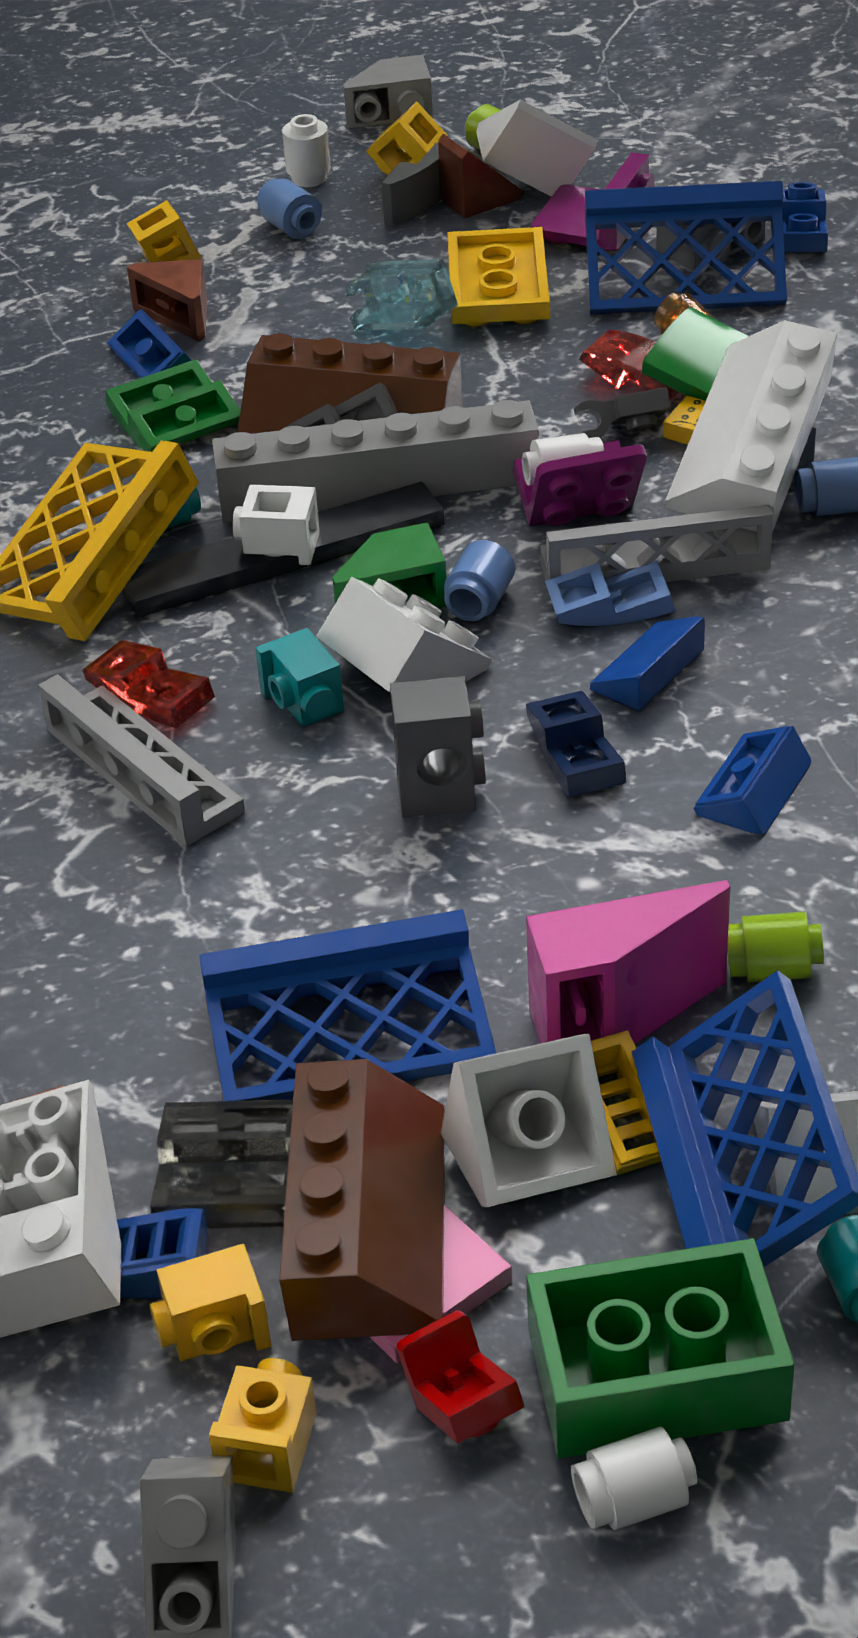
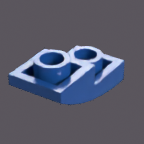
M795 182L789 184L788 189H783L782 221L784 252H827L828 230L826 224L827 201L825 190L816 189V185L813 183Z

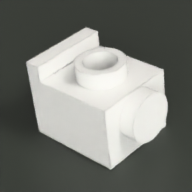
M250 484L243 506H236L233 514V535L235 540H242L243 553L265 554L270 557L298 556L299 565L311 564L320 533L315 487Z

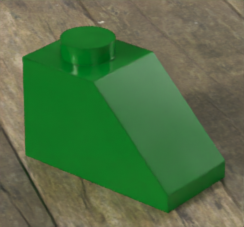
M428 522L373 533L332 577L335 603L350 578L353 577L371 586H374L378 578L404 592L408 596L407 602L411 595L415 594L437 608L446 607L444 600V584L447 579L446 560Z

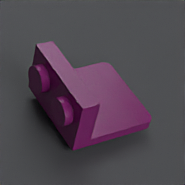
M631 152L605 189L654 187V175L649 174V155ZM570 184L559 186L533 220L531 227H542L543 238L550 243L562 244L567 242L587 246L584 220L585 190L601 189ZM617 229L596 230L597 245L604 251H617L626 239Z
M619 440L603 443L605 451L544 462L536 469L533 485H527L525 482L522 458L515 459L513 473L529 526L544 523L549 526H560L571 522L576 517L597 513L601 516H612L623 512L628 507H633L647 460L644 446L632 445L621 447Z

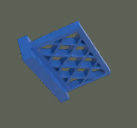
M782 181L585 190L584 220L586 227L590 314L686 310L689 307L694 309L786 305L787 287L782 221ZM771 221L772 238L761 250L757 249L740 234L750 222ZM728 223H738V224L733 228V227H732L730 224H728ZM701 224H714L727 235L711 253L691 236ZM679 225H689V226H688V228H687L686 230H684V229H682ZM665 226L678 237L662 255L642 239L652 227ZM641 227L636 233L631 229ZM617 229L629 241L611 257L597 245L596 230ZM732 241L753 257L737 275L717 259ZM683 243L703 259L700 265L688 277L668 261ZM635 245L655 262L639 280L619 264ZM772 248H773V261H771V260L766 256V254H767ZM598 258L606 264L599 272ZM760 263L774 276L775 291L755 292L743 279ZM709 265L730 282L719 294H706L693 283ZM660 268L681 284L670 296L657 297L644 286ZM612 270L631 286L621 299L600 300L599 283ZM736 287L741 293H731V292H732V291L734 290V288ZM686 290L692 294L681 296ZM638 292V293L641 294L644 298H633V297H634V296L636 295V293Z
M463 909L199 954L226 1114L293 1102L296 1063H302L317 1043L344 1058L343 1060L368 1059L405 1082L452 1074L453 1064L456 1062L496 1054L469 947V930ZM457 970L460 972L462 983L449 1000L422 986L429 975ZM385 983L398 990L383 1011L356 998V995L363 987ZM318 994L332 1002L316 1023L289 1009L297 998ZM411 998L438 1012L422 1034L394 1019ZM466 1000L469 1011L461 1007ZM253 1006L266 1013L250 1033L246 1035L225 1023L222 1011ZM344 1010L371 1024L355 1046L328 1031ZM452 1020L474 1032L478 1046L452 1051L434 1040L448 1022ZM278 1021L304 1035L288 1057L261 1043ZM384 1031L412 1046L401 1060L385 1063L367 1052ZM228 1042L237 1047L231 1055ZM250 1055L276 1069L265 1084L236 1089L234 1074Z
M777 970L669 1047L656 1038L651 1037L632 1051L686 1249L749 1239L747 1235L759 1205L776 1209L767 1233L755 1241L763 1267H765L858 1206V1173L791 980ZM775 1003L777 1012L767 1036L750 1035L758 1015ZM715 1044H723L710 1076L699 1074L695 1058ZM744 1048L760 1051L746 1084L731 1081ZM781 1055L793 1057L795 1061L784 1091L767 1088ZM725 1093L740 1096L727 1129L715 1128L714 1118ZM761 1101L778 1104L764 1139L748 1136ZM799 1109L811 1111L814 1117L802 1148L785 1144ZM745 1148L758 1151L742 1187L732 1184L730 1175L741 1149ZM779 1157L796 1160L782 1196L765 1192ZM817 1167L830 1168L837 1188L812 1204L803 1202Z

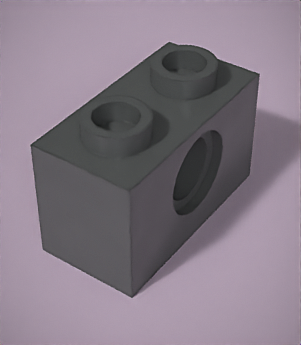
M465 676L390 683L396 771L402 817L476 810L475 785L486 784L483 749L482 747L473 748L472 738L484 737L483 717L480 700H468Z

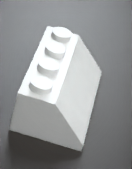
M784 320L728 346L666 497V509L685 514H696L770 505L773 513V532L831 379L837 339L836 332ZM757 526L741 527L757 532Z

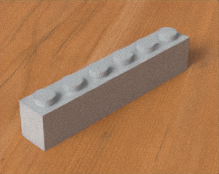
M502 400L494 405L469 408L452 406L436 412L420 414L396 413L387 418L362 421L345 419L329 425L312 427L289 426L279 431L255 434L238 432L227 437L212 439L222 521H233L235 507L243 506L250 484L315 487L318 511L421 481L433 496L517 486L513 473L515 459L522 458L524 452H530L532 440L539 439V429L530 400L518 402Z

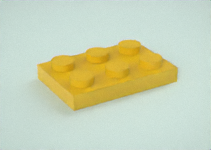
M542 227L447 232L452 324L482 326L488 322L505 321L527 324L536 320L550 319V298Z

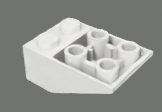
M85 1080L0 1105V1338L120 1305L121 1240L93 1085L89 1080Z

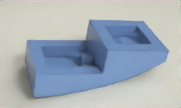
M658 561L604 579L599 563H595L545 581L559 624L575 626L618 625L675 612L672 597Z

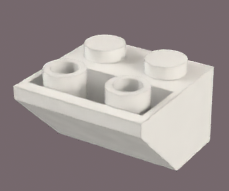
M351 577L316 636L388 692H390V683L465 676L466 682L486 671L493 661L474 647L479 638L471 631L451 620L445 626V622L439 618L442 611L415 594H412L407 602L408 596L404 592L379 578L374 586H371Z

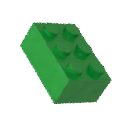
M754 1238L526 1274L528 1331L557 1459L584 1455L589 1450L660 1426L664 1428L670 1439L673 1440L678 1437L688 1438L790 1421L794 1362Z

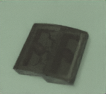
M293 1100L165 1102L157 1136L159 1167L150 1204L151 1214L176 1209H204L207 1229L283 1227Z

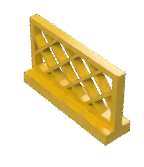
M160 441L153 452L85 442L0 555V588L4 584L21 578L22 582L21 585L0 594V613L59 624L68 638L86 641L199 483L179 444L176 442ZM94 463L109 465L108 468L83 478ZM137 473L130 483L123 484L122 479ZM113 483L115 484V490L91 501L88 500L87 495ZM79 499L80 506L54 517L61 507ZM108 512L102 522L95 524V517ZM86 522V529L60 540L59 533ZM50 538L51 545L25 556L33 545ZM80 550L74 560L67 564L65 557ZM55 561L57 562V569L31 580V572ZM50 591L44 599L46 602L36 600V596Z

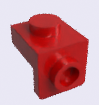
M456 1310L398 1341L396 1348L416 1408L457 1444L468 1438L489 1433L502 1419L525 1407L517 1381L480 1352L470 1318L463 1312Z

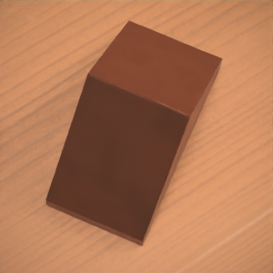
M444 133L438 140L441 201L463 218H468L520 200L525 191Z
M202 259L134 263L127 267L133 310L138 312L142 309L151 319L198 342L205 338L208 301Z

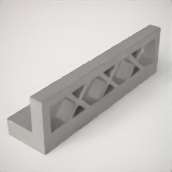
M770 505L549 531L546 532V545H540L541 566L545 580L595 563H599L604 579L658 561L666 582L767 570L771 568L773 513ZM757 526V532L741 527Z
M58 674L38 684L47 730L185 847L245 813L244 799L103 685L83 695ZM201 799L214 800L217 804L203 812Z

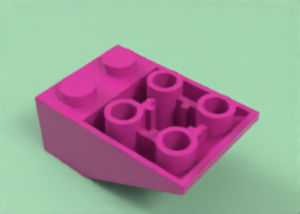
M728 880L526 916L529 1012L539 1043L581 1034H589L590 1040L593 1041L628 1030L635 1044L725 984L727 977L730 885Z

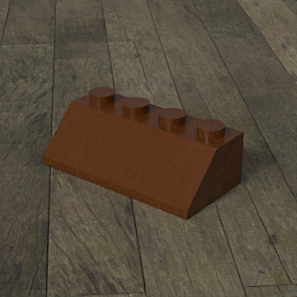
M282 333L261 335L247 362L238 432L255 434L282 430L289 424L326 404L336 407L378 383H382L387 387L398 413L420 414L441 411L452 406L462 407L460 353L442 351L435 347L420 349L392 347L382 342L359 344L341 342L335 338L320 340L293 338Z
M368 1059L296 1063L279 1276L291 1341L410 1335L443 1317L445 1140L441 1135L445 1107L440 1102Z

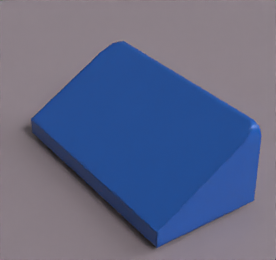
M142 309L107 342L112 350L139 378L192 361Z
M695 616L656 622L590 682V690L640 711L704 650L705 619Z
M784 726L743 734L695 803L696 805L693 809L697 816L749 833H766L811 764V758L794 726Z

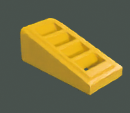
M628 1030L591 1041L597 1076L602 1077L616 1073L619 1078L618 1080L599 1085L602 1101L603 1099L626 1092L631 1098L606 1106L603 1101L617 1175L661 1162L657 1142L626 1151L622 1142L650 1132L655 1139L632 1051L636 1049V1046ZM639 1112L643 1119L617 1128L613 1123L614 1119Z

